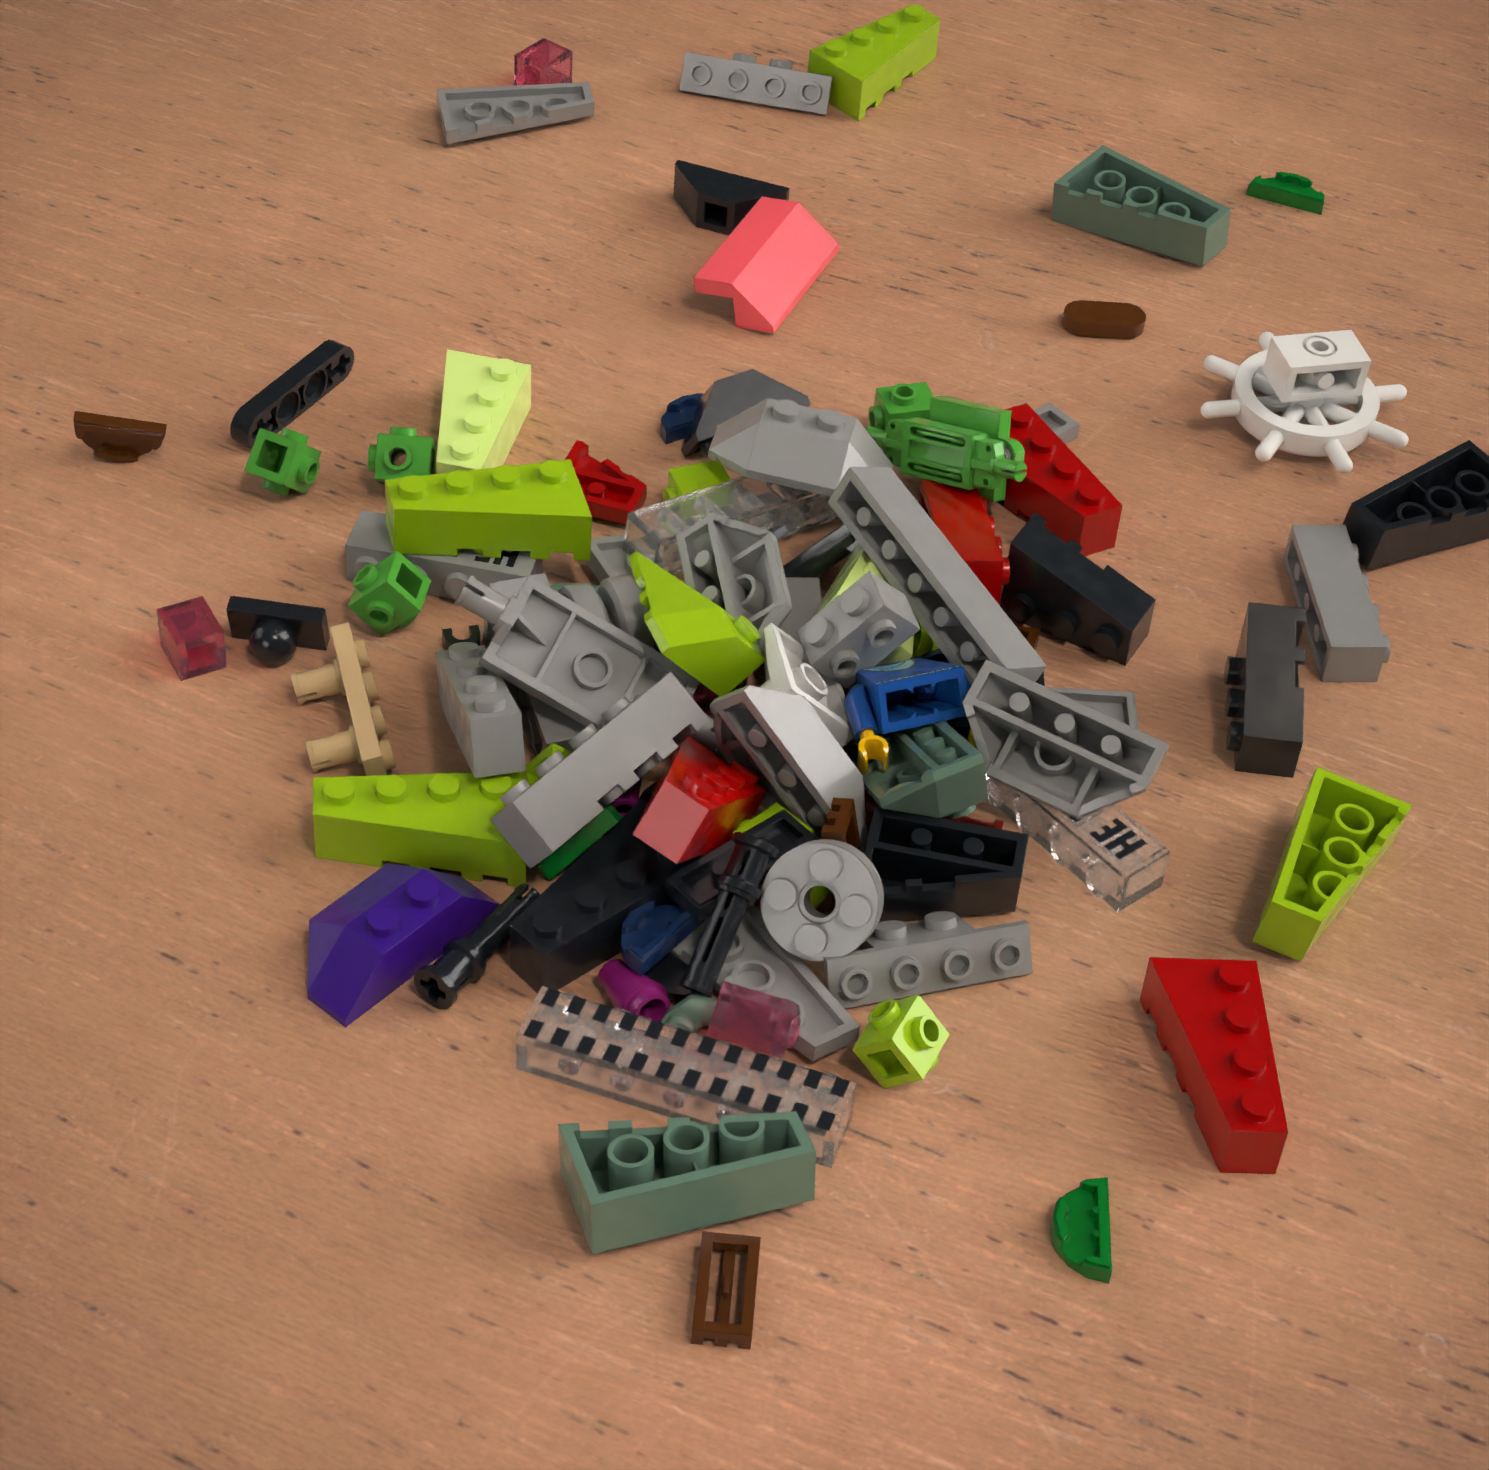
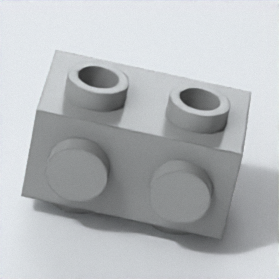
M868 571L796 632L810 666L838 682L843 687L849 688L856 682V673L860 669L876 666L918 632L920 627L906 595L871 571Z

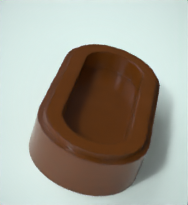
M1078 300L1070 302L1065 306L1062 324L1068 332L1081 337L1132 339L1143 333L1146 314L1140 307L1130 303Z

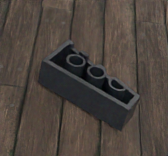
M1468 440L1353 502L1342 525H1346L1351 543H1355L1358 547V562L1366 569L1489 539V456Z
M641 799L617 824L608 830L510 923V968L542 999L548 988L559 990L621 953L622 924L632 910L650 901H655V906L665 904L678 905L664 892V878L706 855L702 854L675 864L634 836L633 832L647 805L645 800Z

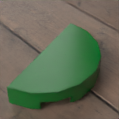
M1276 172L1274 178L1262 179L1261 175L1257 176L1249 183L1247 190L1248 196L1320 215L1322 214L1325 196L1322 191L1318 192L1312 188L1313 182L1310 179L1287 172Z
M611 804L606 807L603 806L604 810L553 853L539 862V870L549 881L622 819V816Z
M1108 1177L1085 1179L1080 1182L1078 1188L1067 1192L1064 1197H1060L1056 1201L1050 1234L1055 1251L1068 1267L1088 1279L1109 1284L1112 1274Z

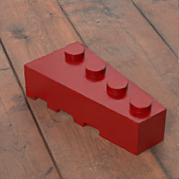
M1027 403L1005 409L1012 411L1010 438L1019 441L1025 450L1024 463L1027 469L1021 471L1027 472L1021 482L1009 478L1006 479L1004 508L1015 516L1021 515L1031 518L1034 513L1038 514L1047 521L1044 527L1061 540L1068 543L1072 539L1083 548L1080 553L1084 556L1114 548L1123 505Z
M921 480L919 504L1000 606L1001 585L1009 584L1010 563L1008 557H1002V540L1000 536H995L993 516H987L986 497L980 496L978 488L967 490L931 480Z
M688 737L681 742L655 785L654 791L633 835L675 864L682 863L713 851L732 840L733 832L737 830L743 821L752 819L769 789L757 782L760 778L759 775L748 766L737 761H733L730 764L691 737Z
M1150 957L1139 1000L1145 1013H1151L1156 1023V1036L1163 1051L1168 1050L1177 1069L1175 1074L1182 1092H1188L1195 1107L1194 1118L1219 1172L1276 1174L1287 1139L1288 1127L1257 961Z

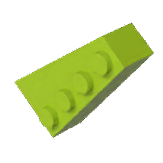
M571 459L547 460L541 463L514 466L501 465L496 468L469 471L455 470L450 473L424 476L409 475L403 478L385 480L386 526L394 552L398 550L401 554L457 556L460 549H472L477 553L483 554V557L501 558L502 550L530 551V559L550 560V552L573 553V561H590L592 515Z
M472 772L313 777V824L316 858L383 867L387 861L429 870L439 868L460 871L461 877L466 880L482 882L484 875L508 878V886L518 887L520 884H526V863L490 821V819L506 807L499 798L522 780L521 772L480 778H474Z

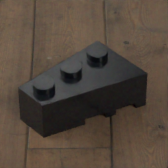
M1034 513L1010 543L1008 555L1010 579L1009 584L1003 586L1000 607L1010 619L1032 628H1039L1044 633L1126 666L1149 634L1156 599L1109 565L1104 570L1080 553L1083 548L1072 539L1068 543L1061 540L1044 527L1047 521Z
M1248 603L1236 656L1227 657L1224 672V684L1232 685V688H1229L1227 692L1225 716L1233 718V721H1230L1228 725L1226 750L1234 751L1235 771L1294 777L1303 744L1304 688H1299L1298 665H1304L1305 648L1298 647L1303 626L1306 623V608Z
M875 806L865 855L874 864L883 885L884 906L879 923L889 920H923L927 914L939 911L953 912L958 916L1015 912L1029 834L883 809Z

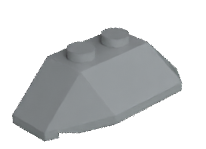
M767 398L719 424L708 451V458L714 461H721L727 468L744 477L826 496H832L849 467H891L893 469L891 461L857 418L843 415L836 410H820L802 406L794 401L785 399L775 400Z
M712 512L676 535L685 583L719 605L735 619L740 615L746 617L758 630L761 638L757 641V644L761 651H763L764 628L770 623L781 628L793 608L777 538L768 530L741 521L728 519L724 515Z
M987 659L962 702L977 749L981 752L985 763L986 776L1077 820L1146 792L1169 749V744Z
M748 685L715 698L710 704L711 713L714 714L713 726L717 746L730 764L733 761L740 762L759 775L760 778L757 782L769 789L761 802L762 807L766 810L777 802L814 830L813 834L817 838L822 839L821 831L823 826L827 825L826 817L828 811H832L831 803L833 797L852 798L855 804L861 851L864 853L868 839L863 776L805 696Z

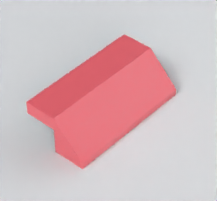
M761 197L695 275V292L733 298L736 327L774 334L839 251L838 242L799 202Z

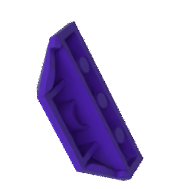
M387 863L309 920L308 999L346 1028L412 978L421 967L429 965L440 957L443 947L450 940L467 936L500 903L463 877L424 868Z

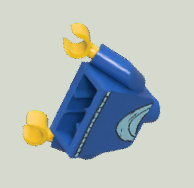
M914 658L860 669L856 673L857 684L851 687L845 699V710L854 738L860 741L858 744V769L861 773L867 774L869 759L880 761L884 771L888 768V742L886 739L876 736L878 733L886 734L960 717L968 719L962 702L972 685L965 675L964 666ZM970 728L968 742L977 749L973 733Z

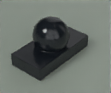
M230 596L226 611L232 638L249 640V648L259 662L269 666L281 665L291 659L296 651V647L327 650L330 634L324 608Z

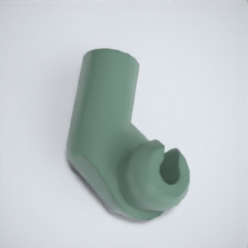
M700 994L688 995L666 1011L661 1023H664L662 1033L671 1042L678 1028L690 1031L687 1043L691 1040L690 1036L705 1025L733 1032L739 1019L740 1006Z

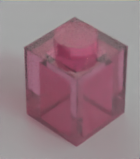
M542 38L514 55V86L572 83L573 51Z
M203 596L156 609L160 646L180 681L227 668L224 631Z
M723 981L707 1034L783 1059L786 1048H791L794 1045L799 1034L801 1023L800 1017L797 1016L799 1005L783 998Z

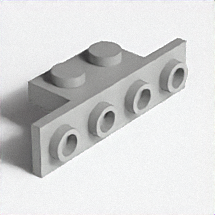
M685 52L679 90L827 115L833 81L832 76L792 70L793 62L771 59L770 66L755 64L756 56L734 53L733 60Z
M948 911L929 913L924 917L925 921L908 924L898 920L880 922L870 937L859 946V951H853L846 956L823 957L826 988L844 1009L882 1002L887 999H898L1032 973L1029 923L1026 920L974 929L958 915Z

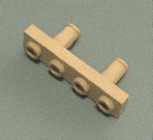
M349 622L331 626L330 629L337 658L333 659L334 663L300 673H291L294 691L299 704L342 693L343 697H347L353 722L352 725H349V730L312 741H305L313 772L358 760L359 764H363L366 776L388 775L387 770L396 768L389 739L379 740L380 735L387 734L388 732L380 704L371 707L370 702L379 700V695L372 671L363 673L362 670L371 667L364 639L354 640Z

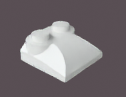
M770 623L764 628L766 682L760 687L805 696L841 747L845 746L854 738L845 710L846 697L842 685L810 666L802 644L773 623Z

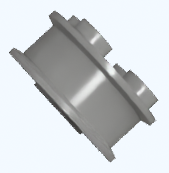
M832 839L809 841L782 855L768 871L763 882L760 897L762 917L773 939L789 953L810 961H824L823 957L846 956L853 952L874 932L880 921L884 906L882 881L871 860L854 846ZM814 886H825L833 892L836 899L833 912L821 913L814 909L810 902V893Z

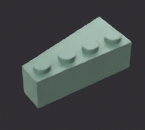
M796 1111L721 1115L719 1124L704 1125L690 1121V1117L667 1118V1127L632 1128V1120L608 1121V1130L580 1131L579 1123L558 1124L560 1173L592 1254L815 1200L816 1150Z

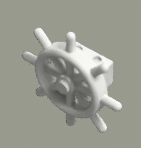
M1352 330L1274 336L1271 332H1264L1259 336V344L1263 351L1250 356L1240 366L1214 355L1207 356L1203 361V367L1206 371L1234 383L1231 399L1205 402L1200 409L1202 416L1207 419L1235 416L1240 425L1249 434L1261 441L1255 450V456L1259 461L1266 462L1270 460L1277 450L1301 456L1329 457L1338 473L1348 474L1353 468V463L1347 452L1360 446L1368 437L1399 449L1404 448L1408 444L1409 438L1405 432L1376 421L1380 403L1403 400L1407 395V389L1401 384L1374 386L1367 377L1371 359ZM1253 390L1265 394L1267 396L1256 397ZM1352 405H1353V407L1355 408L1356 412H1353V411L1348 410V409H1346V408H1343V407H1341V406H1352ZM1282 412V417L1275 413ZM1327 420H1329V421H1331V422H1334V423H1336V424H1335V425H1329V423L1327 422Z

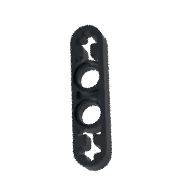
M329 339L323 342L237 410L230 425L231 438L253 448L260 428L278 434L283 427L288 426L345 380L354 363L353 350L335 340Z

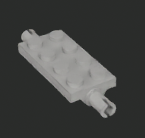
M470 575L454 603L494 625L492 630L496 633L480 659L479 665L586 727L593 723L599 730L607 723L601 716L603 712L624 695L632 703L669 672L673 673L692 698L700 683L662 653L531 576H528L517 596L512 595L509 599ZM708 716L710 721L689 737L719 756L721 750L716 743L713 726L714 719Z

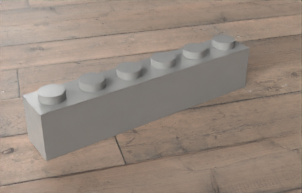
M849 467L830 497L828 504L890 585L906 595L914 616L951 664L964 666L965 675L971 685L986 659L1036 682L1047 665L891 467Z

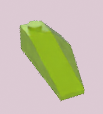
M635 551L629 556L634 580L643 590L639 594L640 603L647 609H650L644 614L645 623L665 657L718 696L730 693L765 662V656L757 644L761 636L746 617L740 615L735 619L719 605L639 552Z

